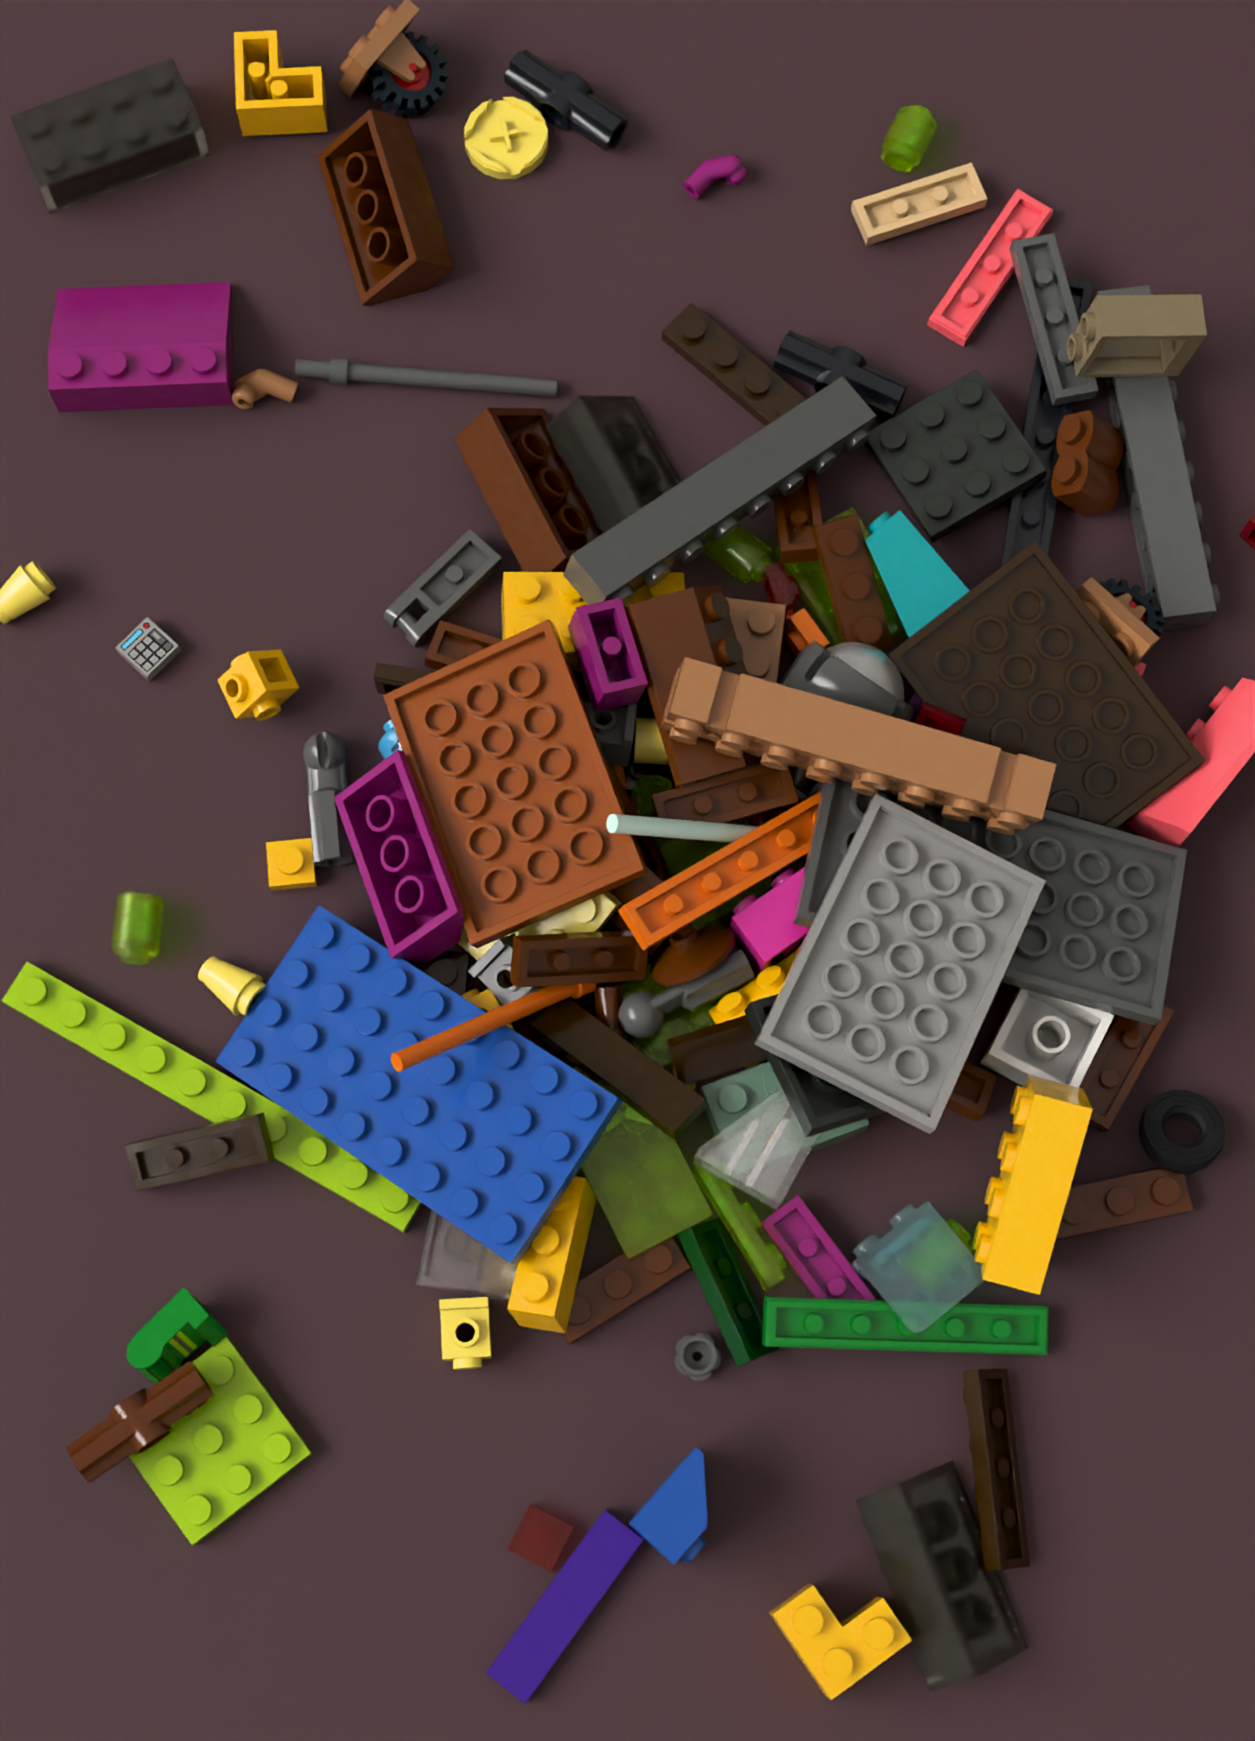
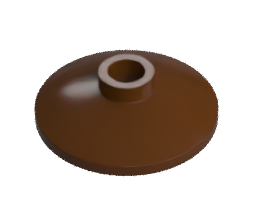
M711 923L695 928L693 926L682 928L670 936L669 943L654 958L650 967V974L653 980L659 985L675 986L703 976L718 966L730 954L736 943V934L732 927L724 923Z

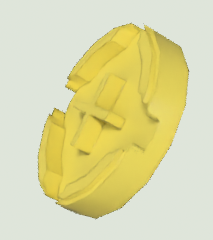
M503 97V100L492 102L491 99L481 103L470 114L464 127L465 151L471 163L483 174L496 179H517L530 174L543 162L548 150V129L542 113L530 102L516 97Z

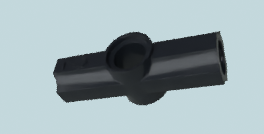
M528 50L519 51L510 61V65L504 74V83L538 105L544 118L553 126L562 130L570 127L606 152L609 149L613 150L619 143L628 126V118L594 96L590 85L581 76L572 71H565L562 74Z
M791 330L785 335L773 364L774 368L813 385L816 392H819L843 376L875 414L888 420L896 415L908 387L907 383L868 366L865 358L853 349L845 346H835L833 349H830Z

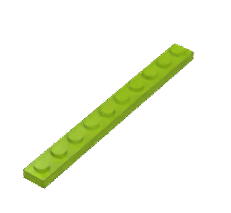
M27 961L2 999L5 1005L213 1124L263 1112L274 1159L403 1233L406 1232L422 1205L419 1200L280 1105Z

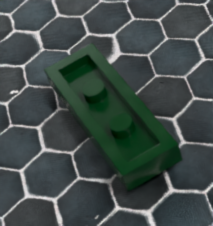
M720 1218L692 1226L677 1234L737 1367L778 1350L779 1347H765L762 1345L763 1312Z

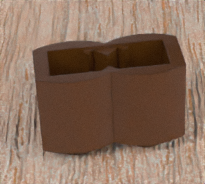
M1091 410L1066 415L1060 423L1056 439L1059 458L1055 463L1051 479L1053 495L1084 517L1111 512L1119 491V480L1116 470L1123 455L1124 442L1122 433Z

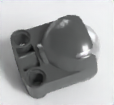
M813 640L801 650L779 683L912 723L917 710L904 701L902 677L893 661L881 650L864 643L847 642L827 649ZM788 766L799 799L804 801L822 791L823 783L807 778L805 776L807 770Z

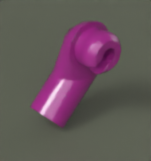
M734 154L707 159L683 183V188L692 198L698 199L717 179L725 177L729 185H738L747 177V168L741 164L742 159Z

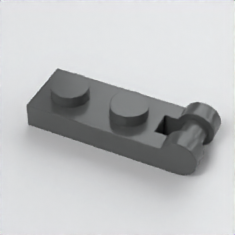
M469 529L387 608L383 619L393 628L399 626L406 633L405 639L415 648L422 646L437 628L439 621H444L502 565V557ZM417 604L426 611L419 620L410 614Z

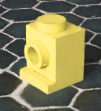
M489 1298L440 1299L443 1361H453L454 1370L482 1368V1359H492ZM469 1324L475 1330V1335L469 1342H461L457 1339L456 1332L461 1325Z

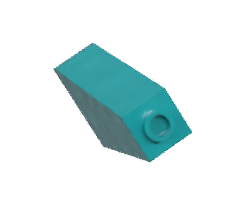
M900 510L893 516L888 511L884 512L866 528L871 534L865 540L867 548L908 638L969 592V589Z

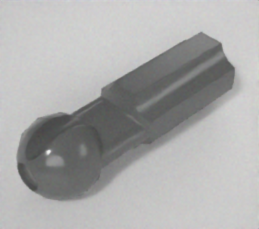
M319 731L313 734L304 744L302 757L307 772L314 866L338 868L354 863V853L334 800L335 796L348 787L346 773L348 751L345 742L338 735L329 731Z
M735 943L730 954L718 966L697 979L671 986L655 996L646 992L630 994L620 1006L618 1013L619 1022L624 1031L634 1037L644 1038L652 1036L660 1029L664 1016L681 1006L690 1012H694L753 981L754 974L750 963L742 949Z

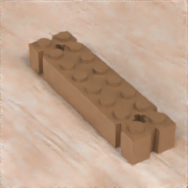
M687 657L683 659L680 668H678L674 675L660 726L661 729L670 731L669 737L682 743L696 744L698 737L711 740L716 744L714 750L721 754L740 758L743 752L759 756L761 757L760 763L764 766L784 771L788 770L789 765L807 770L805 775L807 778L822 783L831 784L834 778L852 783L851 790L860 794L874 796L875 794L879 795V792L882 791L897 796L896 802L905 807L924 809L925 804L943 809L941 815L954 821L969 822L970 816L979 817L988 822L986 827L988 830L1004 835H1014L1015 830L1021 831L1027 828L1029 823L1035 824L1043 820L1057 765L1023 754L1014 755L1001 751V748L743 673L737 675L722 670V667Z

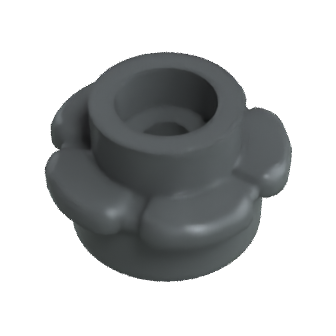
M705 1333L682 1337L675 1347L677 1356L674 1357V1364L678 1372L682 1375H689L694 1381H702L709 1378L711 1371L716 1370L721 1362V1352L714 1346V1339ZM693 1353H701V1360L695 1361L692 1357Z

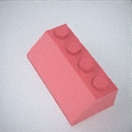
M1242 677L1233 690L1226 685L1221 689L1208 706L1215 713L1207 723L1198 718L1186 733V736L1205 761L1135 813L1126 825L1144 838L1179 847L1255 752L1254 680Z

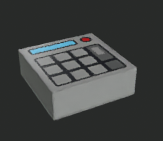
M148 617L115 647L117 652L149 682L181 652L179 645Z

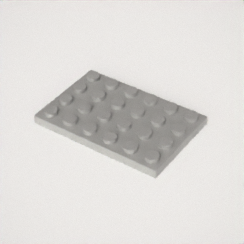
M875 794L757 1037L755 1045L931 1134L938 1125L1046 880Z

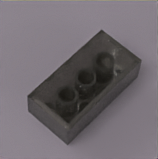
M173 58L10 116L50 214L210 156L202 125Z

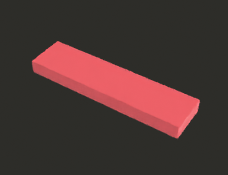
M1017 189L930 316L927 326L964 347L1015 272L1009 251L1012 241L1039 236L1051 219L1054 210Z

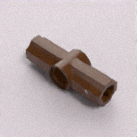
M189 1361L150 1389L144 1388L124 1399L109 1412L110 1417L85 1432L80 1438L65 1448L78 1472L88 1483H92L133 1453L138 1455L160 1442L172 1432L173 1425L208 1403L215 1395L202 1373L192 1361Z

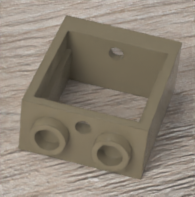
M1096 295L1087 312L1082 314L1080 323L1074 333L1069 335L1067 342V355L1070 361H1074L1076 377L1178 376L1207 336L1202 295Z

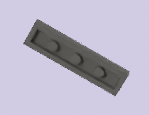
M1051 233L1013 240L1009 251L1052 405L1095 398L1099 391L1095 377H1076L1074 361H1070L1067 355L1069 335L1074 333L1080 322L1055 234Z

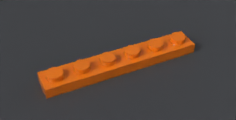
M821 791L623 905L618 912L642 950H647L808 855Z

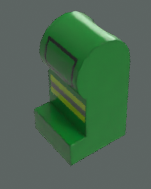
M183 1287L134 1335L127 1347V1359L129 1364L144 1377L157 1384L179 1369L182 1361L187 1359L206 1340L215 1347L228 1332L206 1307Z

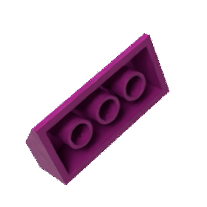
M397 750L335 796L334 800L391 959L402 958L406 961L428 964L461 941L464 912L404 751Z

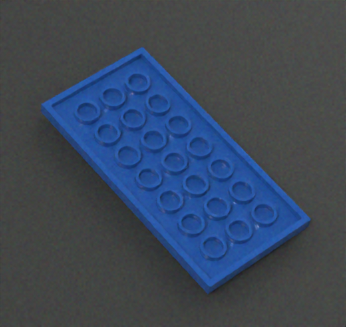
M318 905L267 982L266 987L261 991L248 1014L244 1017L215 1061L515 1266L519 1264L623 1102L506 1025L401 1072L396 1071L390 1060L392 1053L486 1012L404 959H391L387 948Z

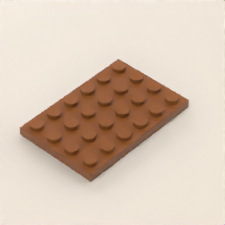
M549 619L383 695L399 743L407 758L464 912L463 924L472 946L475 948L482 947L649 874L635 836L610 833L607 830L606 823L609 815H626L557 630Z

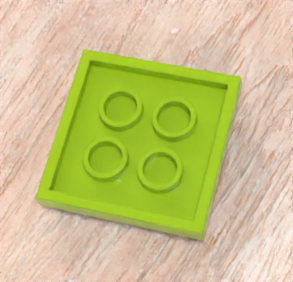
M227 1336L215 1347H211L193 1361L206 1379L215 1397L173 1425L172 1432L160 1442L138 1455L133 1453L129 1456L192 1546L202 1541L313 1454Z

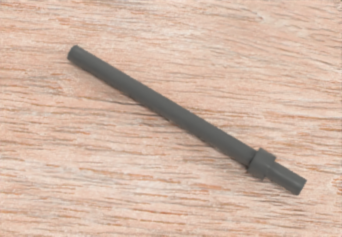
M331 357V361L297 358L295 363V376L329 379L332 384L348 385L350 380L557 397L558 380L359 364L350 363L349 358Z

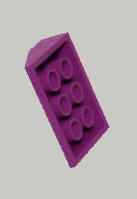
M231 282L57 289L48 348V390L58 412L234 405L232 401L233 328Z

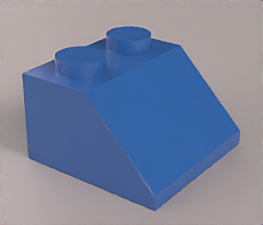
M697 1447L688 1454L628 1523L672 1565H675L679 1559L688 1564L707 1543V1540L701 1536L708 1527L704 1453Z

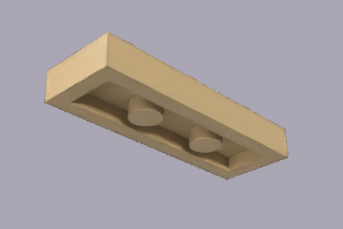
M971 162L852 201L851 211L864 242L868 246L984 208L988 198Z

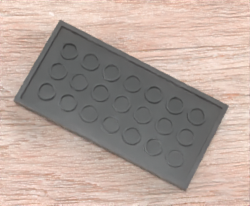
M834 778L831 784L823 783L793 924L807 928L811 927L868 805L874 797L851 790L852 783ZM882 791L879 792L880 796L898 804L896 802L897 796ZM925 804L924 809L902 806L1046 880L1002 978V983L1154 1026L1161 1020L1187 850L1045 809L1043 820L1035 824L1029 823V826L1021 831L1015 830L1014 835H1004L988 830L986 828L988 822L979 817L970 816L969 822H959L943 817L941 815L943 809Z

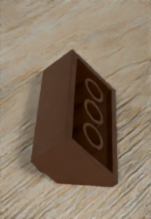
M369 109L317 155L362 305L365 306L427 291L455 269L409 120Z
M486 408L454 438L463 455L465 464L476 479L482 491L483 499L490 506L501 528L502 535L514 552L522 572H565L571 554L609 530L545 408Z
M721 585L691 587L625 606L624 609L648 682L646 688L675 786L688 785L761 764V757L743 752L740 758L721 754L714 750L716 746L714 741L698 737L696 744H686L673 740L669 737L670 731L660 728L674 675L685 657L722 667V670L726 672L748 675L743 661V650L736 638L730 618L729 603L723 594Z

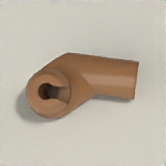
M257 369L238 378L232 387V401L239 408L249 409L253 407L254 401L270 394L291 403L298 382L267 369Z

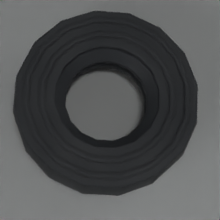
M1170 1090L1156 1096L1143 1111L1138 1128L1140 1144L1147 1156L1161 1168L1174 1173H1195L1207 1168L1220 1154L1226 1136L1224 1120L1216 1106L1204 1096L1189 1090ZM1173 1117L1189 1119L1196 1125L1199 1131L1198 1142L1191 1146L1174 1144L1165 1133V1122Z

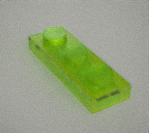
M710 1155L693 1164L692 1173L765 1292L782 1283L785 1276L781 1270L787 1267L776 1246L772 1242L765 1246L756 1229L761 1227V1223L750 1204L746 1201L740 1205L731 1188L736 1186V1182L723 1161L715 1164Z

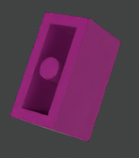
M616 598L576 607L568 630L594 713L638 703L648 682L622 599Z

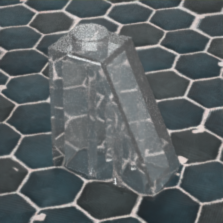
M780 1088L698 1149L693 1163L778 1210L819 1134L810 1137L805 1136L783 1089Z

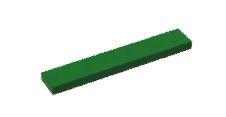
M764 1296L762 1345L765 1347L1048 1355L1049 1306Z

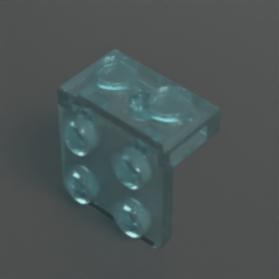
M926 1201L917 1210L911 1203L889 1220L890 1224L894 1227L881 1239L873 1233L853 1250V1253L858 1258L851 1264L862 1281L865 1278L869 1280L904 1325L914 1334L923 1332L984 1282L981 1274L982 1265L974 1261L975 1257L929 1201Z

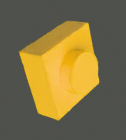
M312 838L266 842L269 887L271 891L317 887Z

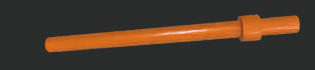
M600 983L544 987L392 1053L390 1057L391 1064L396 1071L401 1072L566 998L578 999L592 993L596 985Z

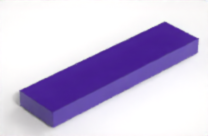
M604 1510L487 1670L486 1674L525 1704L644 1539Z

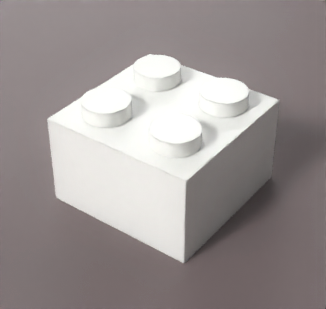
M1018 987L980 1064L1022 1086H1025L1027 1076L1032 1075L1079 1088L1114 1015Z

